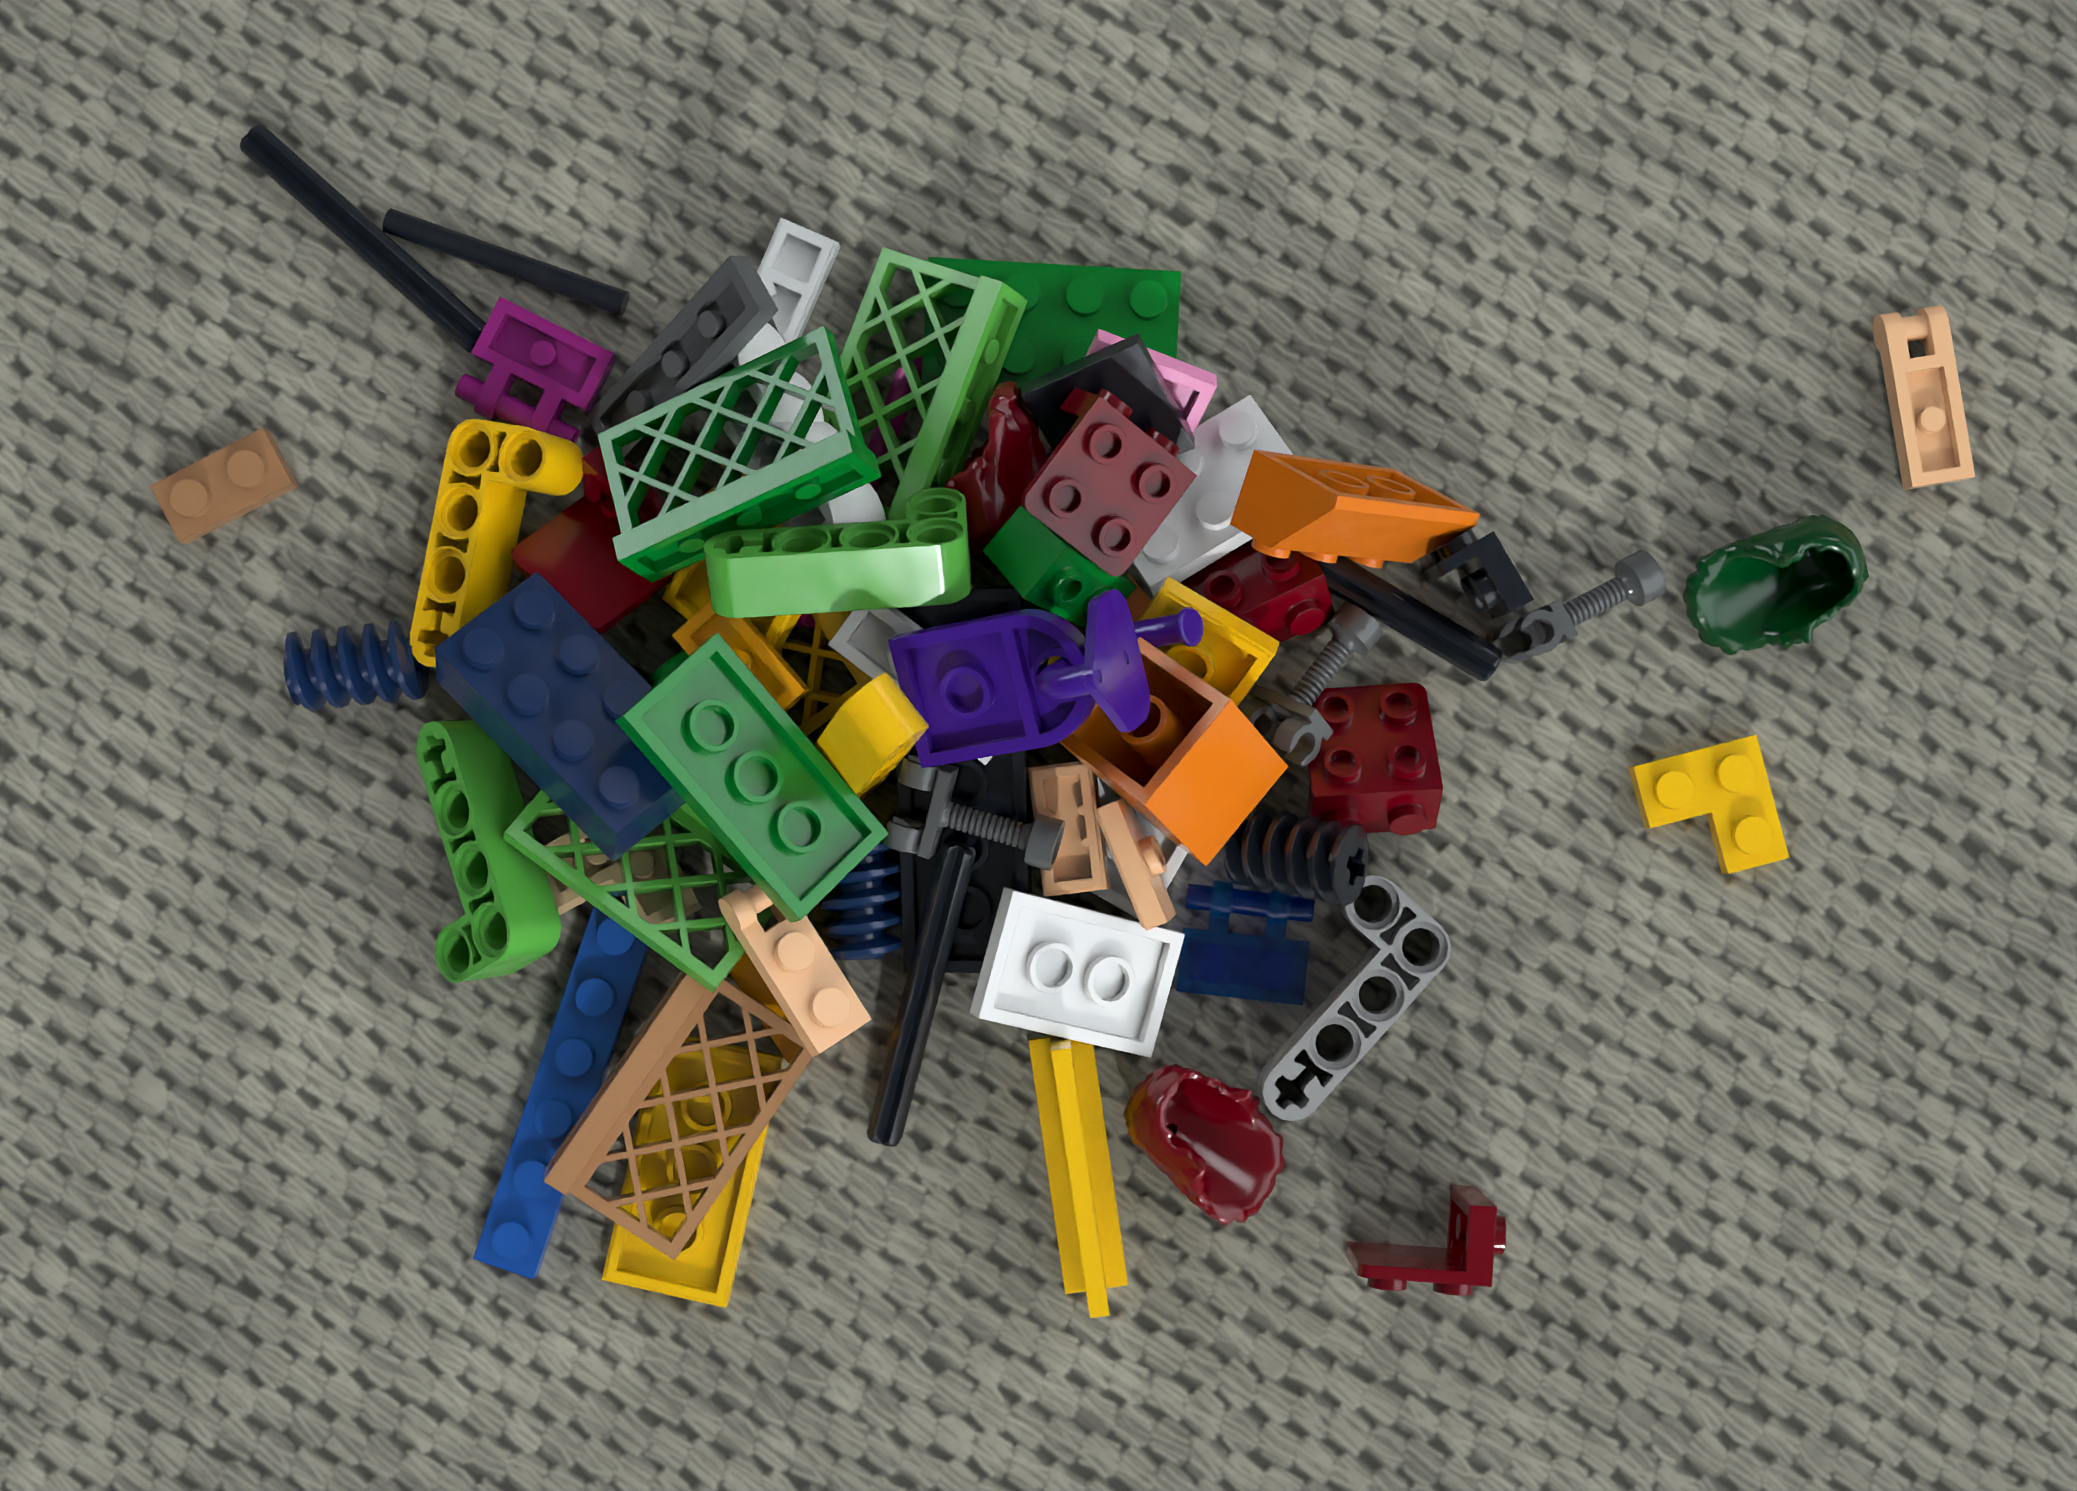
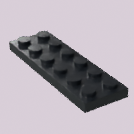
M1013 586L971 587L969 595L955 603L896 609L922 629L1024 610V598ZM915 745L904 758L908 759V755L918 756ZM1028 750L993 756L986 765L978 759L949 763L959 767L951 801L955 805L958 803L961 804V807L963 805L967 806V809L971 807L973 810L985 811L986 814L989 812L992 813V816L996 814L998 818L1003 816L1004 819L1016 820L1017 823L1019 821L1023 822V825L1030 823ZM902 759L897 765L898 816L925 824L933 792L911 788L898 782L903 763ZM948 826L943 829L938 852L930 859L917 856L918 854L900 851L904 973H908L939 850L945 841H957L975 848L976 851L945 973L981 972L1004 887L1032 894L1031 865L1024 863L1025 855L1018 848V845L1013 847L1012 843L1006 845L1005 842L1000 843L999 840L997 842L993 841V838L989 840L987 836L982 838L981 835L975 836L974 833L968 834V831L965 833L962 832V829L958 831L956 827L951 829Z

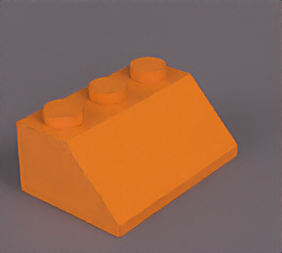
M1254 450L1230 525L1252 537L1251 546L1255 550L1269 556L1289 558L1292 550L1300 551V553L1309 558L1325 563H1336L1338 556H1346L1348 559L1361 565L1382 568L1384 560L1412 563L1475 527L1480 513L1395 469Z

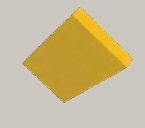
M688 1035L684 1043L698 1041L700 1037ZM727 1044L709 1048L716 1083L753 1075L747 1047ZM702 1050L675 1055L666 1067L670 1092L708 1085ZM756 1050L761 1073L782 1069L784 1062L782 1055ZM660 1078L647 1097L663 1094ZM778 1080L763 1083L765 1099ZM755 1085L718 1093L724 1127L750 1122L759 1109ZM710 1094L672 1102L678 1137L717 1129ZM665 1104L640 1109L633 1146L671 1138ZM770 1121L675 1260L617 1223H614L602 1280L726 1308L731 1296ZM741 1134L726 1137L728 1152H730ZM719 1139L680 1147L687 1181L714 1175L723 1162ZM674 1148L635 1156L641 1190L680 1182ZM629 1162L621 1195L634 1192ZM704 1188L689 1191L691 1206L694 1205ZM682 1193L644 1201L648 1224L671 1238L686 1216ZM636 1203L621 1206L639 1218Z

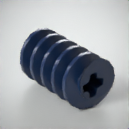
M398 620L389 622L387 640H380L373 623H366L363 626L362 640L359 643H355L348 626H340L338 628L336 645L330 646L322 628L312 631L310 648H304L297 631L287 633L283 662L284 676L290 698L297 706L302 704L304 708L316 711L322 709L328 701L335 708H343L349 705L352 698L360 705H369L375 701L377 695L383 701L389 703L399 700L402 692L410 699L416 700L423 698L428 690L429 668L419 663L413 656L410 637L405 636Z
M883 840L834 887L839 889V895L820 902L821 909L839 915L838 921L820 927V934L839 940L838 947L828 950L834 960L884 958V954L902 947V939L900 937L884 932L885 928L901 922L902 914L899 911L883 906V903L901 896L900 886L883 880V877L900 871L899 860L883 855V851L892 849L884 845Z

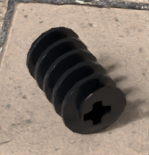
M1260 808L1253 813L1249 820L1245 819L1225 843L1224 866L1229 879L1237 885L1248 887L1253 885L1261 890H1275L1278 893L1287 895L1297 894L1301 898L1313 900L1319 898L1322 902L1342 903L1344 906L1354 903L1361 894L1365 884L1369 847L1367 833L1360 825L1348 824L1343 828L1340 822L1326 820L1320 823L1315 817L1304 816L1298 819L1292 813L1282 812L1276 815L1273 810Z

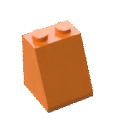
M1139 637L1137 641L1150 693V710L1147 720L1134 731L1122 733L1096 702L1087 720L1077 730L1059 742L1163 835L1207 867L1288 768V765L1230 698Z

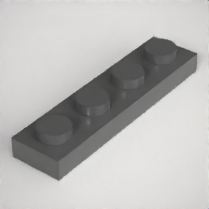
M729 256L587 415L597 434L716 378L779 311L748 256ZM644 436L621 447L624 460L631 462L635 466L649 451L654 440Z

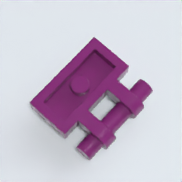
M499 297L471 352L475 357L493 367L485 382L469 374H464L456 386L455 396L474 405V412L490 421L500 418L512 425L533 428L577 443L580 430L561 421V413L567 403L590 413L618 357L614 353ZM516 378L544 391L536 408L510 395V389Z

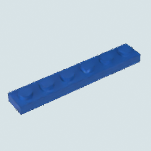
M595 906L591 912L473 1257L474 1260L530 1279H534L539 1274L565 1198L564 1194L544 1182L545 1167L605 1081L650 949L648 945Z

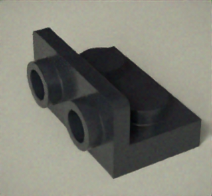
M1472 529L1468 530L1431 552L1430 556L1436 565L1422 572L1426 581L1430 583L1462 566L1467 576L1460 580V585L1466 597L1478 613L1487 609L1492 619L1512 613L1534 600L1494 531L1478 540Z

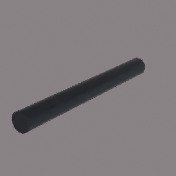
M392 208L387 211L383 220L382 230L384 233L620 316L624 314L630 298V292Z

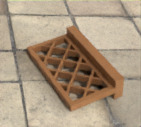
M681 970L545 1167L544 1182L565 1196L567 1193H570L675 1260L813 1057L788 1020L728 980L724 979L716 991L711 993ZM720 992L741 1006L745 1031L707 1039L703 1014L717 993ZM750 1013L769 1026L752 1029ZM697 1024L700 1040L684 1043ZM783 1034L801 1046L787 1068L765 1073L760 1072L754 1039ZM747 1041L753 1075L716 1083L709 1048ZM702 1050L708 1085L670 1092L666 1067L673 1057L678 1054ZM660 1078L663 1094L647 1097ZM778 1080L765 1099L763 1083ZM755 1085L759 1109L752 1120L724 1127L718 1093ZM710 1094L717 1129L678 1137L672 1102ZM665 1104L671 1138L633 1146L629 1121L636 1111L642 1108ZM623 1131L626 1148L609 1151ZM741 1134L730 1152H728L726 1137ZM719 1139L723 1162L715 1174L687 1181L680 1147ZM674 1148L680 1182L641 1190L635 1156ZM628 1158L634 1192L607 1198L587 1185V1182L600 1164ZM704 1188L694 1205L691 1206L689 1191ZM682 1193L686 1216L672 1237L669 1238L648 1224L644 1201ZM636 1203L639 1218L621 1206Z

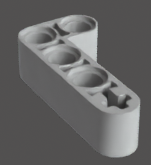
M1366 873L1363 886L1375 885L1384 894V909L1375 919L1362 920L1355 912L1354 903L1344 906L1342 903L1338 904L1339 912L1344 920L1369 942L1372 947L1265 1064L1259 1074L1257 1087L1260 1098L1271 1113L1282 1120L1297 1121L1313 1113L1444 968L1450 958L1451 944L1449 936L1443 927L1395 883L1383 876ZM1423 928L1431 937V952L1423 961L1409 963L1403 955V940L1410 931ZM1370 977H1384L1390 989L1388 1000L1379 1009H1364L1359 1000L1361 985ZM1327 1025H1342L1347 1034V1043L1343 1051L1332 1057L1319 1055L1315 1045L1316 1036L1319 1031ZM1303 1050L1306 1056L1325 1072L1317 1079L1308 1069L1297 1083L1299 1089L1303 1092L1300 1098L1294 1101L1290 1097L1285 1096L1277 1102L1276 1099L1279 1097L1280 1091L1275 1082L1282 1075L1289 1080H1293L1304 1070L1305 1066L1295 1058Z

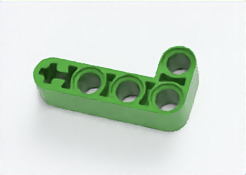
M930 488L914 493L906 502V519L734 530L712 536L703 546L711 606L715 613L727 618L944 605L964 599L971 591L966 499L964 494L950 488Z
M474 719L431 721L421 728L417 737V760L465 915L444 927L439 933L435 945L437 966L446 980L453 983L510 975L551 952L557 945L561 932L559 912L546 871L503 839L506 829L525 809L509 755ZM530 827L526 833L535 839L532 827Z

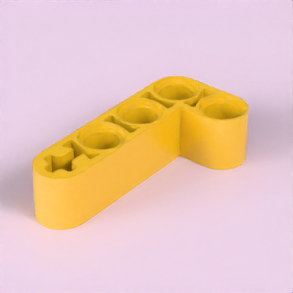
M467 419L458 424L453 430L447 444L410 631L412 654L419 663L427 667L436 668L435 647L507 594L513 566L511 552L517 545L527 491L554 496L566 495L572 492L583 477L582 458L584 456L576 443L533 428L481 419Z
M885 672L867 683L843 703L814 746L858 798L863 800L886 780L929 728V725L889 674Z

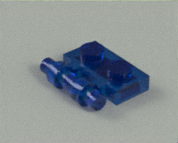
M1213 880L1212 886L1188 883L1185 909L1209 911L1207 929L1182 927L1181 933L1185 934L1178 958L1175 990L1178 992L1303 1005L1310 942L1285 938L1287 920L1312 922L1315 900L1301 898L1298 895L1281 894L1275 890L1262 892L1233 888V882ZM1230 914L1265 917L1264 935L1228 932Z

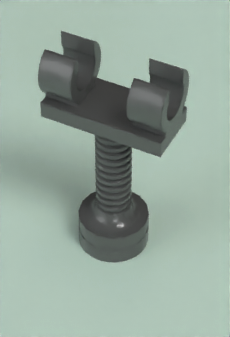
M1639 550L1619 560L1615 564L1616 577L1593 588V590L1579 595L1577 598L1566 602V604H1562L1561 600L1558 599L1521 616L1517 620L1501 625L1494 632L1492 641L1500 639L1511 631L1513 633L1518 632L1524 640V647L1521 652L1502 661L1509 664H1517L1533 656L1555 649L1558 644L1578 636L1575 629L1576 625L1627 599L1635 606H1643L1664 595L1666 592V582L1660 566L1648 552Z
M1342 603L1328 621L1327 628L1332 634L1331 641L1327 643V646L1317 656L1309 670L1305 672V675L1301 677V680L1297 682L1298 685L1294 686L1289 695L1284 696L1255 684L1249 692L1252 698L1238 705L1241 712L1264 739L1269 742L1274 736L1273 746L1288 752L1284 759L1297 765L1310 763L1320 750L1321 740L1327 741L1334 732L1318 710L1312 707V703L1316 701V698L1324 691L1327 684L1331 682V679L1341 669L1342 664L1346 662L1350 654L1354 652L1362 655L1368 654L1383 635V630L1378 622L1367 612L1353 604ZM1278 721L1282 722L1277 729Z
M908 755V759H903L898 782L911 788L932 791L933 796L925 824L913 819L893 816L892 821L888 820L886 830L889 834L883 839L884 845L898 851L918 854L917 856L930 859L938 852L944 827L949 826L951 829L956 827V830L960 831L962 829V832L966 833L968 831V834L974 833L975 836L981 835L982 838L987 836L989 840L993 838V841L997 842L999 840L1000 843L1005 842L1006 845L1012 843L1013 847L1018 845V848L1025 855V864L1048 871L1052 870L1063 838L1064 820L1038 814L1034 822L1023 825V822L1020 821L1017 823L1016 820L1004 819L1003 816L998 818L996 814L992 816V813L989 812L986 814L985 811L980 812L978 809L973 810L971 807L967 809L965 805L962 807L958 803L955 805L951 801L959 767L943 764L921 768L917 755Z

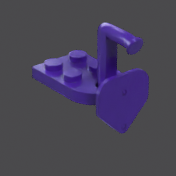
M1112 589L1103 591L1090 599L1086 639L1075 626L1056 614L1037 609H1024L897 634L888 639V644L901 691L929 725V728L915 743L921 768L1053 745L1077 730L1087 720L1096 702L1120 732L1134 731L1147 720L1150 710V693L1137 641L1138 638H1143L1154 647L1178 643L1191 647L1196 646L1201 641L1204 628L1200 614L1192 607L1183 608L1178 614L1133 622L1124 596L1119 590ZM1051 656L1060 657L1059 659H1057L1056 661L1047 666Z

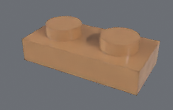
M261 428L150 485L178 542L188 544L299 487L273 435L265 428Z

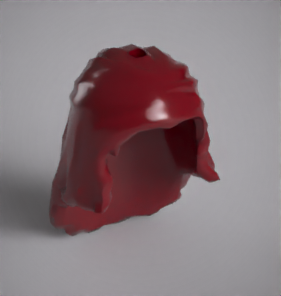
M1012 381L997 384L989 398L987 405L989 439L981 447L973 450L972 457L966 460L962 472L950 477L943 485L945 488L954 489L964 494L966 499L970 556L989 562L992 561L983 552V549L1021 506L1022 493L1047 461L1045 448L1039 439V426L1033 416L1022 408L1017 383Z
M1172 1064L1169 1066L1164 1065L1148 1074L1143 1082L1136 1085L1127 1102L1123 1115L1126 1119L1125 1124L1128 1128V1135L1133 1140V1144L1137 1149L1144 1151L1157 1168L1167 1175L1182 1194H1185L1194 1205L1198 1206L1208 1217L1215 1219L1223 1226L1229 1225L1233 1220L1237 1223H1245L1248 1217L1256 1215L1263 1202L1271 1194L1276 1183V1175L1280 1174L1285 1167V1159L1282 1155L1283 1137L1281 1134L1273 1131L1272 1124L1263 1113L1259 1112L1260 1097L1253 1095L1252 1090L1230 1088L1220 1080L1207 1077L1192 1068H1183L1178 1064Z

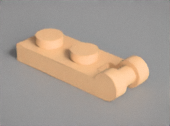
M1942 305L1920 308L1916 315L1901 317L1898 312L1876 315L1873 320L1872 330L1875 346L1881 354L1903 490L1974 478L1975 472L1949 319L1945 308ZM1919 340L1924 345L1925 356L1910 358L1907 342Z
M757 884L744 892L735 889L719 899V908L725 920L812 1057L822 1053L872 1020L807 916L800 921L790 923ZM769 907L779 924L765 932L757 920V914Z

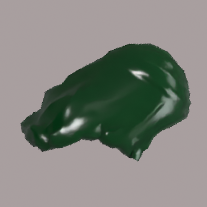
M1823 514L1798 518L1793 523L1772 528L1764 533L1737 540L1715 549L1705 556H1700L1695 565L1697 570L1687 575L1686 587L1682 596L1687 604V617L1691 621L1692 626L1698 630V636L1701 641L1709 646L1719 647L1724 654L1729 656L1735 655L1738 650L1760 649L1767 644L1772 646L1781 645L1783 649L1787 650L1793 644H1801L1802 642L1810 644L1813 630L1822 623L1831 620L1841 608L1849 606L1862 592L1863 583L1869 575L1860 541L1853 531L1844 524Z

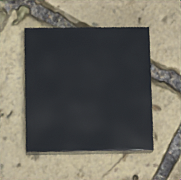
M1139 333L1022 385L1021 397L1053 451L1075 423L1072 418L1059 409L1074 388L1095 395L1098 394L1101 388L1109 391L1132 409L1133 413L1128 419L1145 433L1151 427L1167 437L1181 450L1178 455L1195 448V437Z

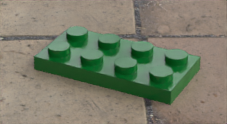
M928 257V262L978 278H980V275L1002 281L1028 300L995 387L997 384L1005 381H1012L1017 383L1018 390L1021 392L1023 384L1085 357L1098 329L1124 339L1139 333L1147 348L1177 359L1181 271ZM928 278L930 286H933L939 282ZM958 288L937 300L946 326L965 315L973 292ZM926 308L924 338L935 332ZM941 346L923 355L921 376L923 386L942 375L947 361Z
M718 632L703 642L615 720L790 923L802 920L889 834Z

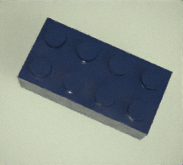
M535 572L435 647L437 683L612 862H615L686 803L615 722L618 717L652 687L538 572Z

